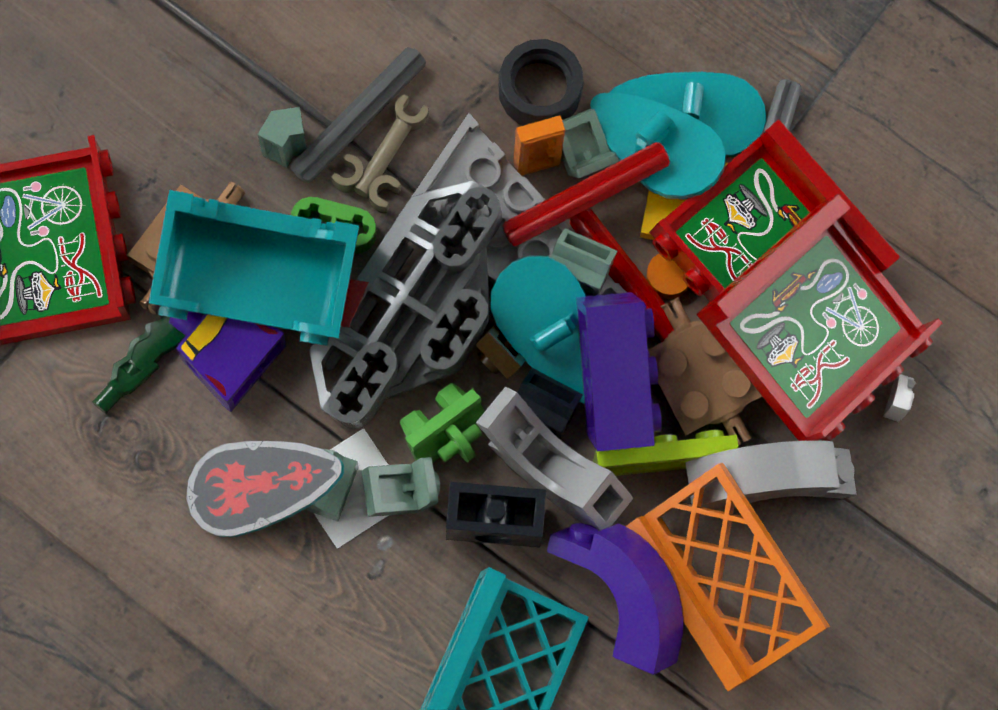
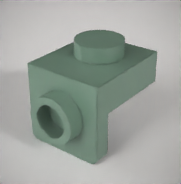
M588 109L562 120L565 127L561 158L568 176L583 177L585 180L608 166L619 162L617 154L609 150L595 109Z
M431 457L420 458L412 464L368 466L361 471L368 517L421 513L438 503L440 480L437 472L433 469Z

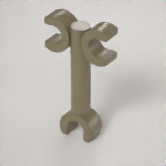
M405 94L396 101V121L365 170L358 157L346 154L343 158L344 165L353 169L355 174L350 178H343L334 173L331 177L332 184L336 189L342 192L355 191L364 198L369 197L371 206L380 213L388 212L389 203L378 197V193L383 189H389L396 194H399L401 191L400 182L392 176L383 175L384 171L410 130L420 129L428 121L429 108L425 105L415 116H409L404 113L409 104V96Z

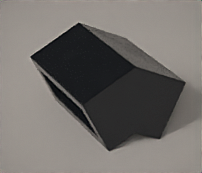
M531 368L517 392L542 423L559 439L563 436L583 394L534 368Z

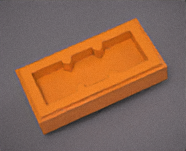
M560 115L516 128L513 163L521 176L560 164L565 135V127Z

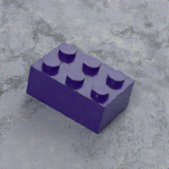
M632 292L576 297L587 436L597 451L655 446L654 432H661V413L659 404L653 403L650 385L658 384L655 356H650L647 349V338L654 337L652 309H646L645 303Z

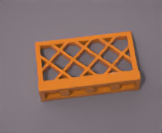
M718 463L646 515L636 518L625 526L645 539L658 552L667 565L680 595L683 622L727 691L742 685L765 668L830 627L724 463ZM715 479L719 480L727 493L724 512L701 507L705 486ZM694 495L692 505L683 503L685 500ZM735 506L738 509L741 516L733 514ZM674 508L691 512L687 538L673 535L661 517ZM700 514L723 519L719 545L696 540ZM732 521L747 524L753 532L754 538L751 552L728 547ZM679 544L685 545L684 552L679 546ZM761 546L768 556L760 555ZM694 547L717 552L713 578L698 575L693 568ZM726 555L750 560L745 586L722 580ZM758 562L775 566L781 575L778 593L754 588ZM704 584L711 585V592L708 591ZM720 588L744 593L739 619L725 616L718 606ZM788 588L790 589L794 597L787 596ZM752 596L777 601L772 627L748 621ZM785 604L801 607L813 625L800 634L782 630L781 625ZM731 625L738 627L737 635ZM747 629L771 635L767 655L756 663L744 647ZM779 637L789 639L788 642L777 648Z

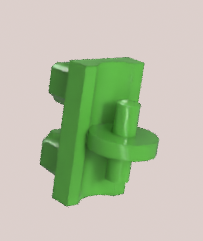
M450 383L439 391L435 398L441 410L440 413L428 420L420 410H413L400 421L406 436L405 440L415 461L420 458L431 457L432 463L438 458L446 462L457 453L466 462L476 457L470 444L482 436V432L476 424L477 420L485 412L481 405V397L473 388L466 393L454 383Z

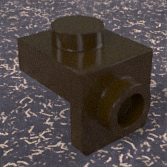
M496 324L476 343V346L481 350L478 356L483 364L494 374L501 372L507 379L526 360L512 347Z

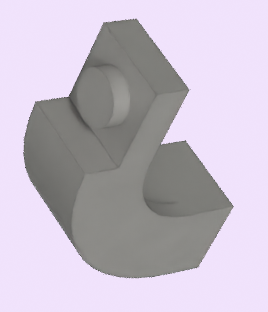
M505 387L477 420L476 424L491 440L488 444L490 448L513 471L533 488L545 489L547 499L582 523L597 528L598 531L611 527L633 500L631 494L612 471L586 459L562 442L542 423L516 391Z
M789 441L760 444L726 450L686 462L689 484L718 463H724L749 503L792 496L844 499L857 495L850 449L834 448L833 441ZM718 479L705 486L701 507L725 511L727 493ZM694 495L690 497L691 505L693 504Z

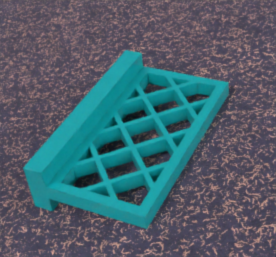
M490 567L484 569L477 578L420 710H456V708L458 710H466L461 698L465 687L482 679L493 706L485 710H502L524 700L527 701L530 710H550L589 617L505 578L506 575ZM507 592L524 600L530 619L509 627L506 626L500 607ZM534 605L549 612L538 615ZM556 614L573 622L567 640L550 647L540 620ZM496 619L499 631L489 634ZM533 623L542 651L519 659L509 632ZM502 635L512 662L487 671L481 650L485 641ZM562 649L556 663L552 652ZM545 655L552 675L546 686L531 691L521 664ZM477 663L480 675L470 678ZM514 667L524 695L500 704L490 676ZM544 693L537 708L534 696Z

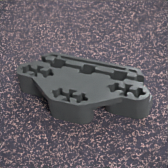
M473 180L418 194L410 198L356 279L369 283L349 328L341 326L339 338L329 337L328 346L313 344L309 349L320 407L324 413L345 427L359 429L366 426L374 418L385 400L453 375L462 368L490 323L486 247L502 222L500 202L494 192ZM461 197L459 201H455L438 228L431 225L438 215L436 207H432L436 201ZM484 205H487L490 216L487 218L480 215L472 225L474 218L471 209L474 207L481 210ZM460 221L462 222L464 229L466 231H468V229L472 225L475 237H478L476 242L473 240L472 235L469 232L466 234L465 237L463 236L461 227L458 226ZM462 240L464 255L454 254L449 259L446 247L449 245L455 248ZM411 241L426 252L424 255L422 253L419 255L403 281L400 282L395 278L414 251L408 245V242ZM375 295L390 306L389 308L385 306L364 337L359 332L378 305V301L372 298ZM472 305H475L478 318L474 320L468 317L460 328L462 336L467 338L465 343L462 345L459 337L455 335L449 346L453 356L450 359L442 357L436 362L433 348L435 346L444 348L451 339L449 330L444 328L446 324L450 322L452 329L456 331L462 321L458 310L461 307L469 310ZM338 348L352 357L353 360H349L328 392L323 369L325 366L328 371L336 368L343 357L336 352ZM385 357L384 362L388 370L385 373L376 371L371 377L373 371L368 366L369 362L372 359L380 362ZM358 375L365 384L369 380L372 388L377 390L373 397L366 388L361 392L362 388L357 382H354ZM359 395L358 401L363 406L358 413L351 410L345 415L347 410L342 405L343 401L346 398L355 400Z

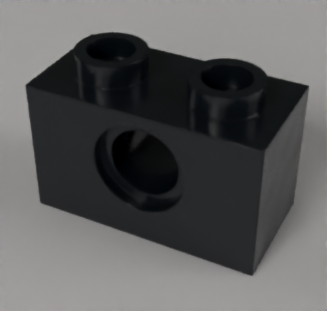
M450 482L446 540L540 548L543 538L546 490Z

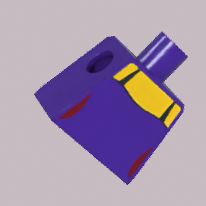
M188 311L187 320L172 317L169 319V323L185 335L177 347L181 360L230 412L233 411L286 347L284 333L273 326Z

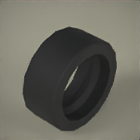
M548 39L529 40L515 46L504 58L499 71V100L506 114L523 126L559 115L564 120L571 117L577 111L584 85L583 69L576 55L563 44ZM535 63H545L556 67L564 74L567 81L564 97L559 102L550 106H536L525 102L515 91L514 81L519 70Z

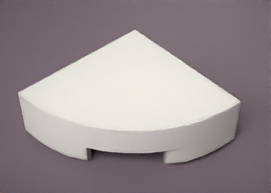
M900 374L894 380L883 417L899 422L911 410L915 395L912 391L916 384L914 378Z

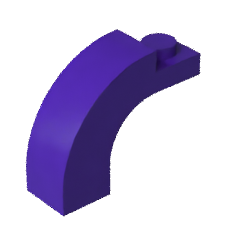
M574 523L568 528L550 534L547 548L548 553L591 570L602 578L613 593L619 612V627L612 657L652 675L676 664L683 636V611L676 583L658 552L639 534L619 523L600 531L588 524Z

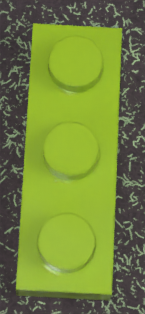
M708 430L697 433L695 435L696 439L677 441L676 435H660L654 437L655 446L606 451L596 450L593 462L612 471L615 476L687 469L686 462L739 447L737 435L724 436L721 430Z

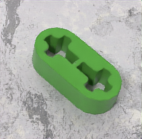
M307 197L298 201L291 211V215L297 217H309L312 211H317L319 219L326 223H335L336 221L355 224V222L362 223L363 231L367 234L362 233L357 236L354 252L356 254L370 249L376 240L374 218L368 211L318 197Z

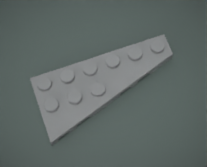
M468 113L412 196L473 180L497 195L502 212V222L486 247L488 282L494 285L499 274L513 261L527 256L551 257L555 244L564 228L568 230L570 228L565 222H562L518 246L511 245L504 234L502 224L545 201V199L526 177H522L505 158L506 154L495 142L492 143L479 128L478 122ZM461 197L436 201L432 207H436L438 215L431 225L438 228L455 201H459ZM484 205L481 210L474 207L471 209L474 218L472 225L480 215L487 218L490 216L487 205ZM460 221L458 226L461 227L463 236L465 237L466 234L469 232L472 235L473 240L476 242L478 237H475L472 225L470 226L468 231H466L464 229L462 222ZM462 240L455 248L449 245L446 247L449 258L454 254L464 255ZM607 276L599 295L626 293L619 283H614Z

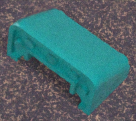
M169 190L148 303L160 305L158 315L187 320L188 311L301 331L299 341L328 346L329 337L339 338L359 225L338 221L324 224L320 219H308L228 204L214 199H209V202H207L204 198L194 197V194Z

